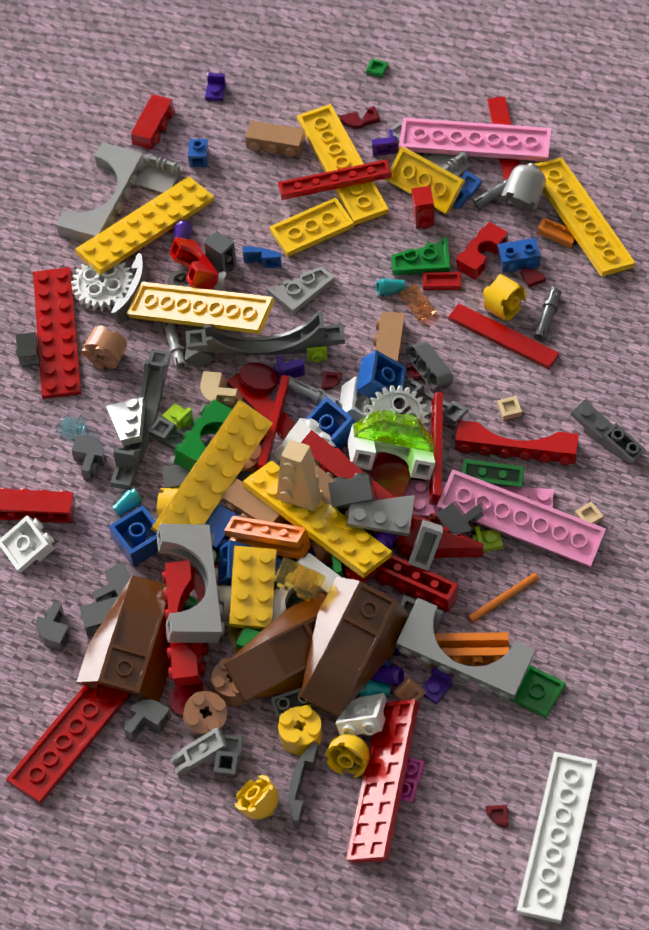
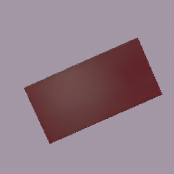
M378 452L369 476L395 498L404 497L412 480L407 462L397 455Z

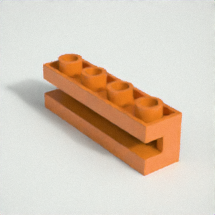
M232 516L224 530L226 536L231 537L230 540L256 548L276 549V555L295 559L304 558L311 547L307 530L304 527Z
M508 632L434 633L441 650L453 661L462 665L476 667L483 666V664H491L501 659L509 651ZM430 664V665H429L430 667H433V668H434V667H438V666L433 665V664Z

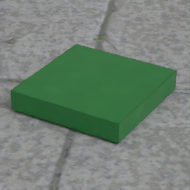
M530 665L515 699L509 698V701L546 719L565 689L566 683Z

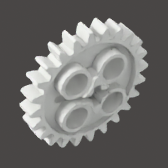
M125 262L122 264L118 263L101 275L89 265L81 264L82 270L76 269L77 275H73L74 281H71L75 299L79 300L80 305L85 304L87 309L92 306L93 311L97 307H100L101 311L104 310V307L111 310V306L115 305L117 298H125L133 281V274L130 272L129 267L126 268Z
M392 385L389 391L386 388H382L383 394L376 392L377 399L370 398L373 404L366 405L370 412L364 413L365 416L369 417V420L364 422V424H370L371 427L369 428L384 430L383 426L395 418L394 414H399L406 407L410 406V410L398 418L399 421L391 423L385 430L391 431V428L395 426L399 429V433L424 437L420 431L427 430L423 424L429 422V420L424 419V416L428 415L429 412L423 411L427 404H420L423 398L419 397L416 399V391L410 394L409 387L403 391L402 385H399L397 390ZM396 398L402 401L401 409H397L394 406ZM380 411H384L387 414V419L384 422L378 417ZM408 414H412L415 418L413 425L408 424L406 421Z

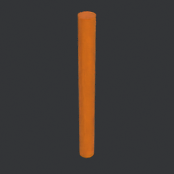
M533 573L468 615V619L472 623L539 580L538 575Z

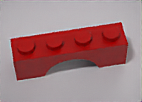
M175 237L169 254L175 262L189 268L186 280L190 286L213 290L214 286L218 283L219 274L199 244L194 240Z

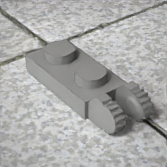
M213 729L182 748L180 752L170 758L172 765L186 760L185 763L175 769L177 776L190 772L191 769L214 757L216 751H224L228 748L221 729Z

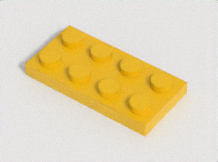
M403 146L390 169L392 178L385 179L410 194L411 188L430 186L434 207L445 214H449L465 183L464 179Z
M335 197L272 225L269 229L286 257H289L354 228V222Z
M245 546L234 547L229 627H248L250 629L263 630L272 622L276 549Z

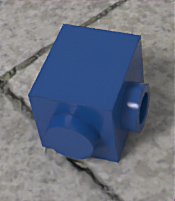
M189 139V167H208V139Z

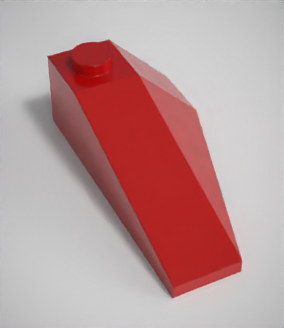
M412 514L409 536L399 535L397 542L398 553L405 558H409L422 520L429 522L431 520ZM443 526V533L434 558L483 557L484 544L462 534L453 535L448 531L447 527Z

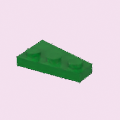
M448 237L441 239V242L427 243L425 247L416 250L412 248L391 255L392 275L450 272Z

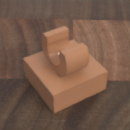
M410 677L405 678L403 683L394 690L395 695L402 701L418 700L425 694L424 689Z

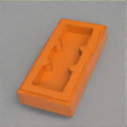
M543 217L536 234L570 249L575 240L566 226Z

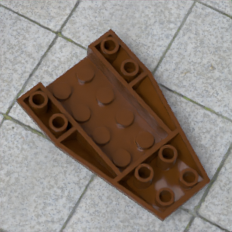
M135 575L131 576L89 642L76 684L96 690L98 684L138 695V702L142 700L160 702L168 676V668L170 667V660L167 655V648H170V643H168L166 637L167 622L165 619V609H168V602L165 603L163 593L164 590H167L166 584Z
M336 577L317 613L300 698L339 717L394 653L397 647L396 643L410 614L397 600L358 580Z
M319 593L286 609L224 664L244 702L280 695L302 688L317 613L326 597L323 593Z

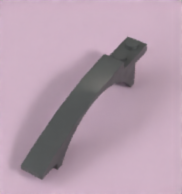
M317 312L310 320L293 330L266 337L237 336L216 329L211 324H205V329L186 331L188 350L234 355L306 353V348L345 344L343 324L324 326L322 312Z
M152 349L149 359L145 361L140 396L146 402L142 442L126 446L122 445L119 448L115 447L114 458L116 468L110 482L113 488L131 490L139 464L143 461L151 436L148 430L156 420L171 352Z

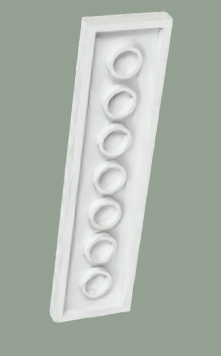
M554 752L519 898L517 914L561 924L596 771V760Z

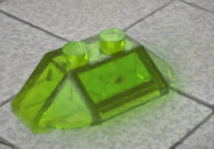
M375 410L353 425L354 437L430 452L434 450L432 437L419 418L411 414L402 415L390 410Z

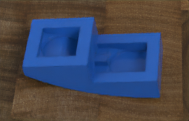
M468 171L462 177L465 183L453 204L458 209L476 193L483 183L480 178Z
M243 246L244 263L262 262L263 268H282L280 253L266 248Z

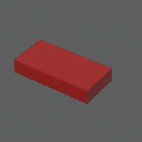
M423 272V290H461V272Z

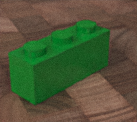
M470 459L463 460L462 473L494 485L520 488L523 486L525 471L523 466Z

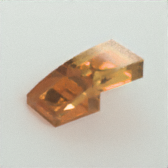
M417 284L399 292L400 298L419 322L436 314L429 299L423 296Z

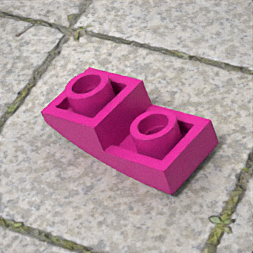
M411 757L408 758L400 800L414 802L425 761Z

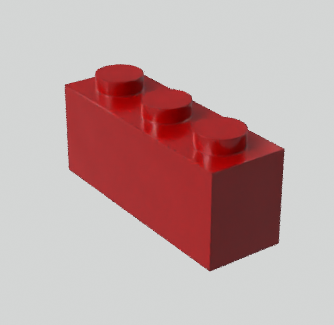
M155 94L151 95L130 133L132 145L153 150L155 144H159L162 131H166L168 120L173 118L175 113L172 99Z

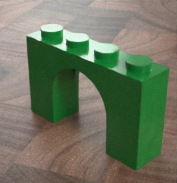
M214 399L209 406L205 405L201 412L202 416L200 418L197 417L192 424V430H187L183 443H178L175 447L173 463L191 471L206 449V446L201 441V437L208 434H216L233 409Z

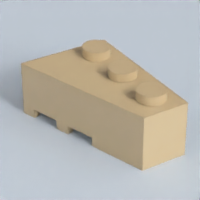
M290 439L281 455L276 499L315 512L324 494L318 485L320 480L314 471L315 463L310 446Z

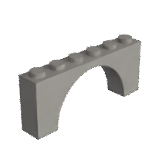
M102 142L95 154L96 166L106 170L116 179V191L108 202L94 210L79 213L63 211L56 224L58 235L85 243L115 224L116 215L122 212L124 201L129 199L132 186H136L138 175L145 168L143 153Z
M160 524L157 532L158 553L171 554L183 560H190L192 566L200 574L205 586V597L200 603L186 611L169 614L166 623L168 643H218L220 636L224 635L225 626L220 618L222 616V604H219L218 601L220 598V586L216 585L218 569L214 568L216 552L212 551L214 535L210 533L209 525Z
M417 598L396 643L399 652L408 657L411 655L418 657V660L425 665H436L438 670L446 674L452 672L458 675L457 678L469 683L472 681L478 684L477 687L484 691H495L497 696L502 699L509 700L510 698L514 700L535 655V649L515 641L508 653L494 663L476 667L457 663L441 650L435 639L433 625L437 606Z

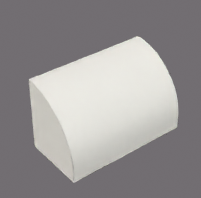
M355 376L342 385L339 407L355 421H361L367 418L364 413L368 412L366 405H369L370 399L356 391L358 377Z

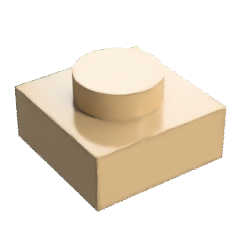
M516 396L497 400V406L503 421L522 416V410Z
M592 501L576 510L574 514L575 517L593 524L603 521L602 513Z

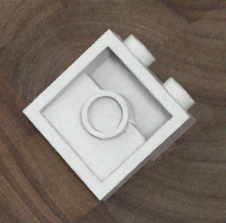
M28 515L0 539L1 549L20 573L35 560L42 561L55 549L52 545L54 539L47 532L44 534L41 530L44 528L43 524L37 518L32 519Z
M385 694L355 697L337 718L336 725L340 736L345 734L354 736L360 734L373 735L382 731L385 722L383 710L387 701Z

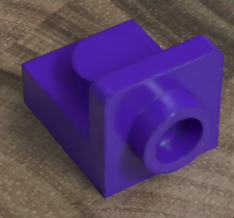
M208 73L205 100L224 101L226 90L225 74Z
M392 129L389 130V137L372 139L373 156L395 154V147H398L397 136H393Z
M276 357L277 364H274V369L277 376L280 375L282 378V375H289L297 378L305 375L302 358L283 364L281 357Z
M434 667L431 677L422 687L425 691L423 696L437 705L451 688L450 675Z

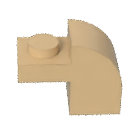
M203 371L200 387L203 396L209 403L214 399L222 404L234 405L239 400L242 401L243 396L238 389L226 388L228 380L222 373Z

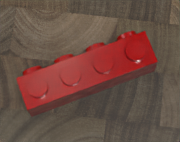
M5 487L0 488V520L21 521L28 515L32 519L37 518L40 522L73 523L76 505L73 492L66 490L49 491L46 489L29 490L23 488L19 490Z
M393 554L391 558L376 568L377 575L375 579L380 584L389 585L402 594L406 593L413 596L416 600L417 598L437 606L439 610L449 613L458 598L457 583L428 570L410 565L408 561Z

